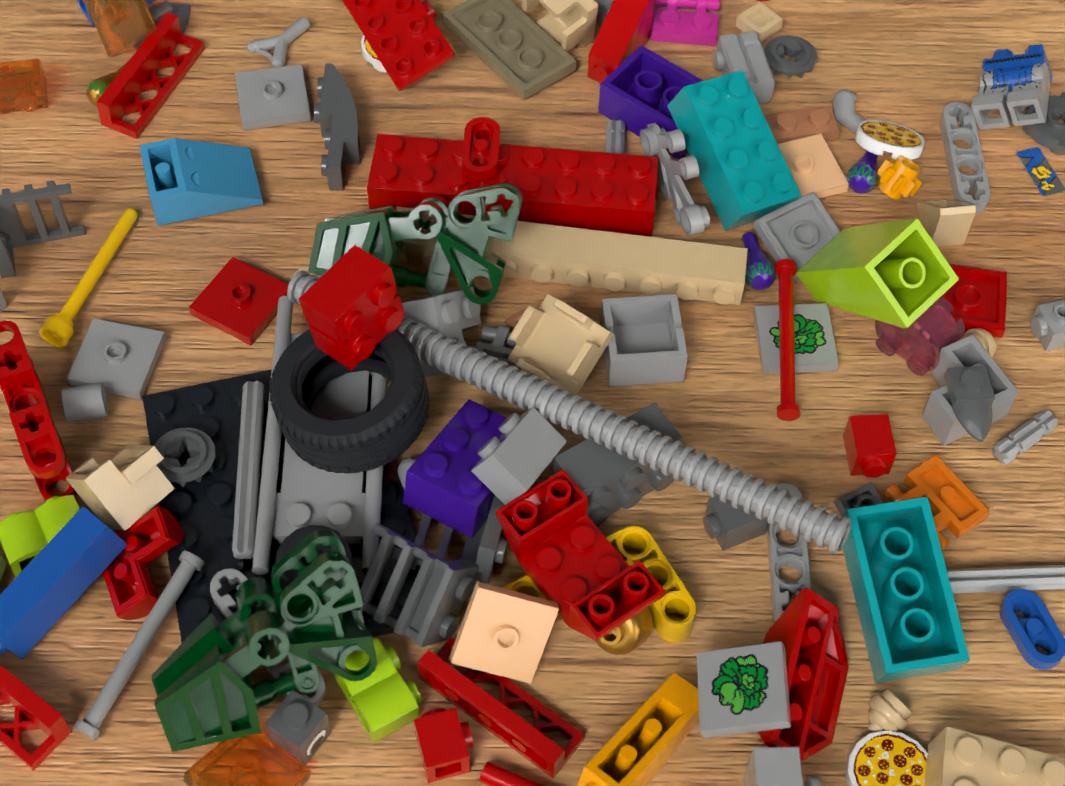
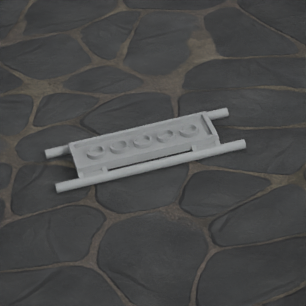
M281 296L278 299L271 378L274 367L282 353L298 336L303 334L291 333L293 302L288 299V296ZM369 371L346 373L329 381L317 393L311 406V411L319 417L332 420L355 418L368 412L370 376H372L370 410L385 397L388 379L378 373ZM269 392L252 572L259 575L269 573L272 539H276L279 544H282L283 540L295 530L309 525H318L338 531L347 540L348 544H361V540H363L361 572L367 575L379 546L380 536L372 532L375 524H380L383 466L367 471L366 493H364L365 472L344 474L318 469L316 466H311L308 462L303 461L301 457H298L289 446L287 440H285L281 493H276L282 430L271 406Z

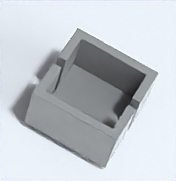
M677 294L602 299L600 326L614 334L604 350L608 387L684 382L688 355L683 328H681L682 320Z

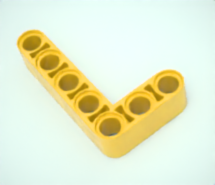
M629 526L607 536L606 539L629 566L640 560L652 576L663 585L662 587L666 591L665 596L648 606L653 620V627L659 636L673 643L687 639L692 632L696 615L695 602L651 534L642 527ZM630 548L637 549L641 554L632 555L625 550ZM528 575L502 587L547 600ZM678 613L685 619L674 621L667 614Z

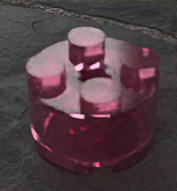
M941 296L908 328H901L876 320L875 329L879 338L875 343L882 353L887 356L898 355L906 361L907 367L914 374L924 376L928 371L934 370L938 366L941 348L959 341L964 336L965 327L961 318L957 322L950 314L954 309L953 306Z

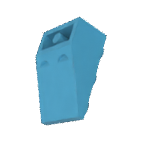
M179 138L139 145L149 196L158 226L263 204L251 151L248 147Z

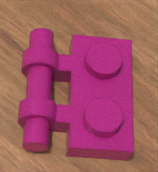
M654 0V6L667 7V9L654 8L651 41L716 46L719 14L706 13V10L718 11L720 0ZM677 8L695 9V12L677 10Z

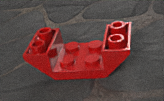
M563 469L496 510V517L519 565L547 600L557 602L559 607L558 614L568 627L597 641L665 596L666 591L640 560L631 566L626 563L587 516L588 498Z

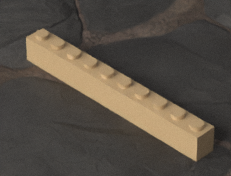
M396 206L397 211H411L414 209ZM426 211V218L429 219L430 217H432L431 222H436L435 215L432 214L431 216H428L429 211ZM462 214V215L465 216V217H470V218L474 217V216H472V215H464V214ZM517 221L511 242L495 238L491 252L506 262L502 278L513 277L535 280L537 282L570 284L575 287L587 286L604 288L610 291L637 292L649 296L677 294V297L683 300L694 299L716 302L723 305H740L745 284L748 248ZM437 238L403 240L404 243L396 265L406 264L429 268Z

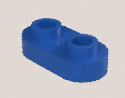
M1016 589L1008 593L1000 606V618L1022 657L1029 665L1040 670H1049L1056 667L1065 655V638L1042 599L1034 592L1026 589ZM1014 611L1022 612L1026 619L1017 617ZM1035 646L1045 649L1047 655L1039 653Z

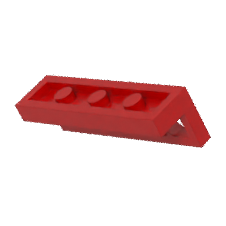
M169 12L165 13L96 103L101 125L138 139L205 49V44L201 40L181 33L179 16ZM178 44L191 49L187 54L173 55V51ZM173 67L174 73L171 76L157 79L156 73L158 70ZM156 89L157 95L155 98L144 101L139 100L138 97L142 92ZM139 112L140 118L134 126L121 121L124 115Z
M450 638L436 655L428 649L418 661L419 679L551 778H555L585 740V735L508 678L476 670L479 672L478 674H472L471 668H467L468 675H463L445 661L450 657L455 643L453 638ZM491 681L499 687L501 699H495L475 683ZM505 692H506L507 694H509L510 696H512L513 698H507V699H506V697H505ZM509 707H527L533 712L534 724L526 722L510 710ZM539 717L547 723H539ZM559 731L568 737L570 741L562 748L541 732Z
M0 664V705L11 704L15 707L14 723L0 724V743L34 771L72 731L59 712ZM22 715H24L30 721L22 722ZM41 729L49 737L32 754H29L21 747L22 731ZM14 732V739L9 737L6 733Z

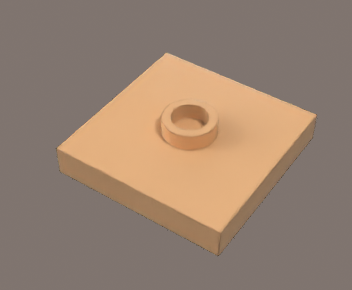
M822 134L778 144L802 195L801 197L813 191L819 199L847 192L849 183Z
M477 581L450 654L451 664L531 684L559 611L557 602Z

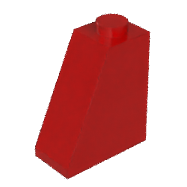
M613 0L589 52L587 78L602 83L641 45L645 47L651 36L654 0Z

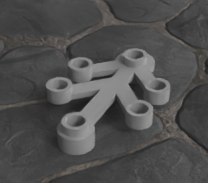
M656 123L648 124L646 129L640 131L641 145L646 156L658 157L661 192L665 200L672 199L676 223L683 227L688 236L704 232V229L710 226L708 211L705 206L699 207L697 204H694L680 177L682 176L687 180L699 176V166L695 156L691 155L679 160L671 159L666 149L670 153L685 150V139L682 131L677 129L666 132L664 128H659Z

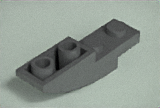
M325 63L324 77H318L317 94L321 101L314 104V122L320 123L325 149H328V155H322L321 174L328 177L329 190L343 191L346 164L360 165L361 148L357 112L352 94L344 78L332 63Z

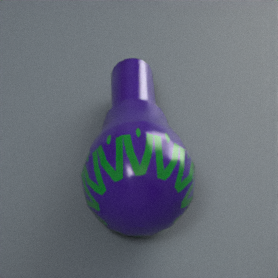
M866 150L864 156L848 170L846 179L852 191L868 193L874 189L878 182L877 159L879 155Z
M752 232L745 233L742 236L744 248H748L745 281L748 286L755 290H765L776 279L775 266L765 256L764 252L760 250L756 235Z

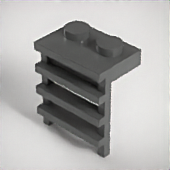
M54 180L47 181V187L33 189L32 184L24 185L25 191L11 193L9 188L2 189V195H0L1 278L16 276L15 247L86 235L84 225L70 227L60 199V195L72 193L70 183L56 185ZM50 197L61 229L48 230L37 199ZM28 202L39 233L27 235L15 203Z
M494 496L487 521L473 538L467 537L461 559H467L479 566L474 579L485 584H489L495 562L502 564L508 542L507 539L502 538L504 532L496 517V510L503 507L504 504L496 496ZM426 514L422 518L414 542L422 548L433 519ZM447 525L436 556L445 560L454 529ZM395 547L392 559L398 560L403 549ZM415 556L410 569L415 570L417 565L421 566L423 560Z
M379 523L375 524L372 532L381 536L382 539L360 589L364 605L360 607V610H364L374 616L373 620L378 623L384 622L394 628L393 631L399 635L404 634L415 640L414 644L419 647L447 641L455 634L459 627L460 617H458L463 603L473 593L476 585L474 578L479 566L467 559L447 562ZM397 545L403 550L380 604L376 606L371 603V600L394 546ZM416 556L422 559L423 563L399 618H397L391 612Z

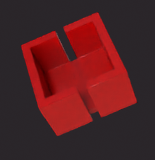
M354 245L298 298L305 319L310 323L309 329L316 347L350 370L361 360L369 357L375 346L389 332L396 330L405 317L400 296L396 293L398 289L391 267L357 245Z

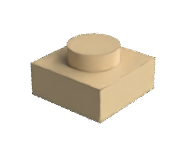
M758 2L737 16L735 26L743 32L755 31L760 42H762L782 28L783 19L762 2Z

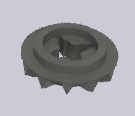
M785 35L776 37L769 41L764 49L769 66L773 68L774 75L783 73L786 74L787 79L791 75L802 78L805 72H812L817 59L814 47L805 39L797 36Z
M178 428L169 431L154 445L164 458L157 464L158 468L169 482L179 483L182 487H184L186 482L193 480L200 483L202 476L206 472H212L214 459L217 458L212 439L203 431L195 428ZM184 447H187V451L192 458H188L185 467H181L178 458H181Z

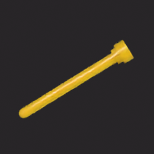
M127 208L60 313L47 317L39 329L40 336L47 343L56 347H65L74 334L73 319L138 218V212L134 208Z

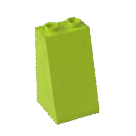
M918 218L846 227L796 272V275L815 301L828 303L830 306L901 328H908L959 280Z

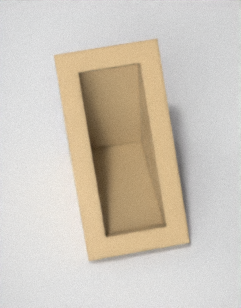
M953 199L917 202V211L923 227L937 247L963 245L976 213V205Z

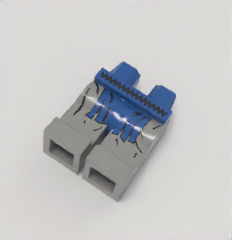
M1030 45L1026 49L1025 54L1013 55V52L1008 49L995 50L992 58L984 59L982 65L984 71L980 77L978 96L973 97L971 104L979 130L1010 127L1011 120L1014 126L1046 123L1052 73L1043 45ZM1034 105L1035 113L1030 115L1022 114L1026 107ZM1000 110L1001 117L996 119L988 118L992 111Z

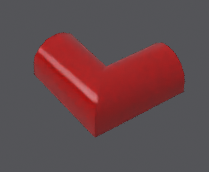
M159 505L143 515L126 531L117 533L128 545L102 572L118 618L136 620L149 615L159 597L147 565L181 543L184 539L182 528L176 518Z

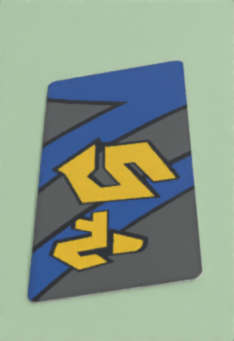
M1039 147L1016 152L1042 196L1065 191V187Z

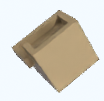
M128 444L113 458L105 460L100 465L93 458H89L65 478L99 520L109 528L126 531L175 489L157 466L164 459L155 446Z

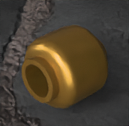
M648 607L597 640L596 643L603 650L614 655L628 654L643 644L652 632L653 620Z

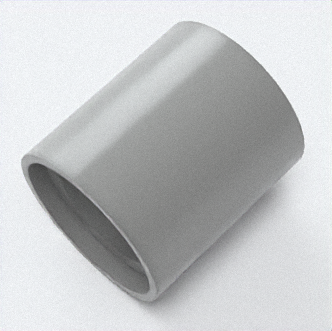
M102 382L62 389L63 409L68 423L108 417L107 397Z

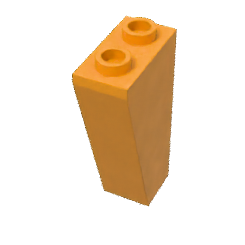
M674 672L585 765L577 786H647L698 723V689Z

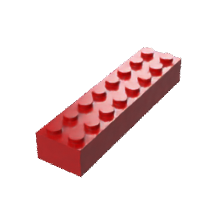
M377 134L367 184L369 209L396 203L397 207L415 208L425 198L430 196H441L450 204L462 191L498 183H510L522 193V206L518 221L652 237L658 157L500 144L499 165L496 175L489 180L475 181L463 173V141ZM501 194L497 202L486 205V215H488L487 212L491 210L490 207L493 205L502 204L504 210H508L513 200H506L505 195ZM468 201L459 202L461 214L476 216V209L472 203Z

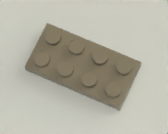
M468 0L443 14V24L523 100L576 71V60L511 0Z

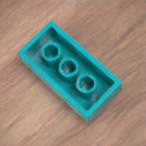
M743 70L684 86L667 105L677 128L683 133L685 145L690 156L694 155L698 162L699 176L725 231L755 222L757 219L802 196Z
M928 497L846 509L840 519L845 516L850 518L851 530L843 545V551L875 684L955 671L970 661Z

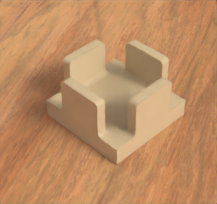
M522 0V8L526 12H529L540 3L549 11L536 24L566 52L577 44L584 48L593 41L598 12V4L594 0Z
M547 294L538 309L531 305L527 307L510 334V338L517 343L508 360L529 374L538 376L541 381H549L551 387L558 385L562 388V391L569 390L574 396L578 394L614 334L558 298Z

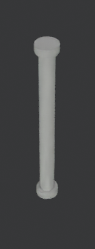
M188 551L182 552L179 557L180 565L83 721L78 720L73 727L78 732L93 740H97L101 733L98 728L194 572L200 571L204 566V561Z

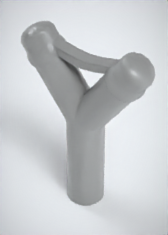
M301 17L279 36L248 42L247 49L251 54L259 53L272 61L273 68L282 67L286 61L288 45L311 27L310 22L305 17ZM273 49H274V54H273V56H272V55L268 52V50H273Z

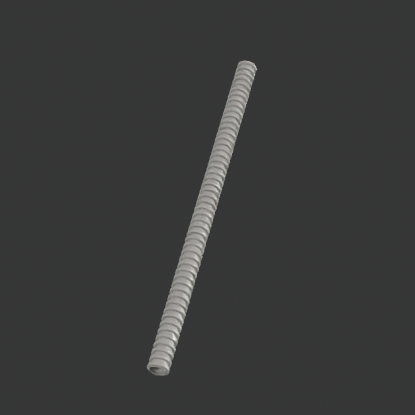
M303 270L297 272L289 282L287 290L288 299L300 305L298 298L319 277ZM404 317L397 328L414 346L420 362L425 361L428 366H435L437 370L445 371L450 376L455 375L458 380H466L469 385H476L478 389L486 390L491 395L497 394L499 399H507L512 405L518 404L523 410L534 407L546 420L550 418V421L555 425L561 423L562 428L566 430L572 428L573 433L577 435L583 433V437L587 440L594 438V442L598 445L605 443V447L609 450L616 448V452L620 455L627 453V457L630 460L639 459V463L643 466L650 464V468L654 471L661 469L662 474L665 476L673 474L674 480L678 482L685 480V485L689 487L696 485V489L699 492L707 490L708 495L712 498L720 496V501L723 503L731 501L732 507L736 509L742 506L743 511L747 514L755 512L757 519L767 518L768 524L772 526L778 523L781 530L787 531L791 529L792 535L796 537L802 534L805 541L811 542L815 540L816 545L820 548L826 545L829 547L830 553L835 554L837 551H840L851 530V520L846 516L840 519L837 512L831 511L827 513L826 508L822 505L816 508L813 501L806 500L803 502L798 494L793 495V497L789 496L790 492L787 489L778 491L776 484L771 483L767 486L765 485L766 481L762 478L754 480L753 474L749 472L743 475L742 470L738 467L730 469V464L727 462L719 464L718 458L714 456L708 459L707 454L703 451L695 453V448L692 446L684 448L683 442L679 440L673 443L672 438L668 435L661 437V433L657 430L650 432L649 427L646 425L639 427L638 422L635 420L628 422L627 417L624 415L617 417L613 410L605 411L604 406H595L591 400L584 401L580 395L573 396L569 390L562 391V388L558 385L551 387V383L547 380L541 381L538 376H530L527 371H519L516 366L509 367L507 362L499 361L494 356L488 357L485 352H478L476 348L468 347L463 342L457 343L456 339L452 337L447 338L445 334L437 333L435 329L427 328L424 324H417L413 319Z

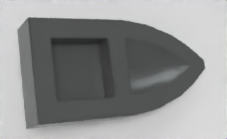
M984 365L947 368L944 378L955 416L962 427L973 438L981 442L990 430L993 417L992 404L995 400L987 367Z

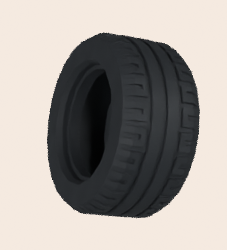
M309 329L298 336L285 349L272 372L269 387L270 402L279 426L289 446L295 451L297 456L301 457L303 461L308 462L311 466H316V468L321 470L350 474L370 471L388 464L403 454L416 441L428 418L430 407L429 391L419 357L411 342L397 329L389 332L375 346L370 356L361 360L352 370L317 348ZM369 371L378 373L391 381L385 397L372 410L355 418L332 420L319 417L311 411V406L317 393L329 381L346 373Z

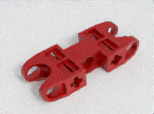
M4 320L0 321V333L8 331L14 335L9 342L0 344V387L3 391L10 412L9 416L25 462L35 478L43 500L46 501L49 498L55 497L48 493L50 485L60 480L68 482L65 478L73 471L53 420L40 378L28 353L19 327L12 321ZM69 484L68 490L58 496L74 495L76 497L77 492Z

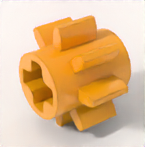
M898 156L896 160L891 158L890 161L885 159L877 171V174L881 176L878 186L886 195L896 200L901 199L902 196L906 198L909 195L913 196L923 183L917 179L921 170L915 162L905 156Z

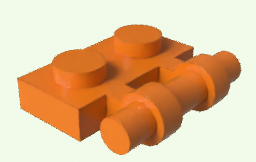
M937 455L906 474L904 483L911 490L904 494L896 484H893L883 494L890 502L928 497L931 512L935 515L933 519L941 550L948 546L949 541L940 531L947 528L958 539L985 521L990 513V510Z

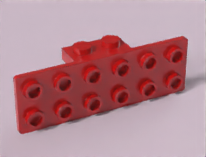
M342 0L398 91L404 90L455 57L453 49L433 20L437 15L428 0L423 2L420 0Z

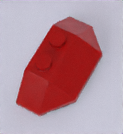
M809 588L802 589L765 634L763 644L782 641L785 647L791 727L758 731L764 744L769 747H799L800 762L807 760L810 756L832 744L849 669L844 637L837 622L840 620L839 609Z

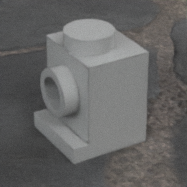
M1065 299L1038 305L1030 321L1032 333L1040 340L1045 351L1065 347Z

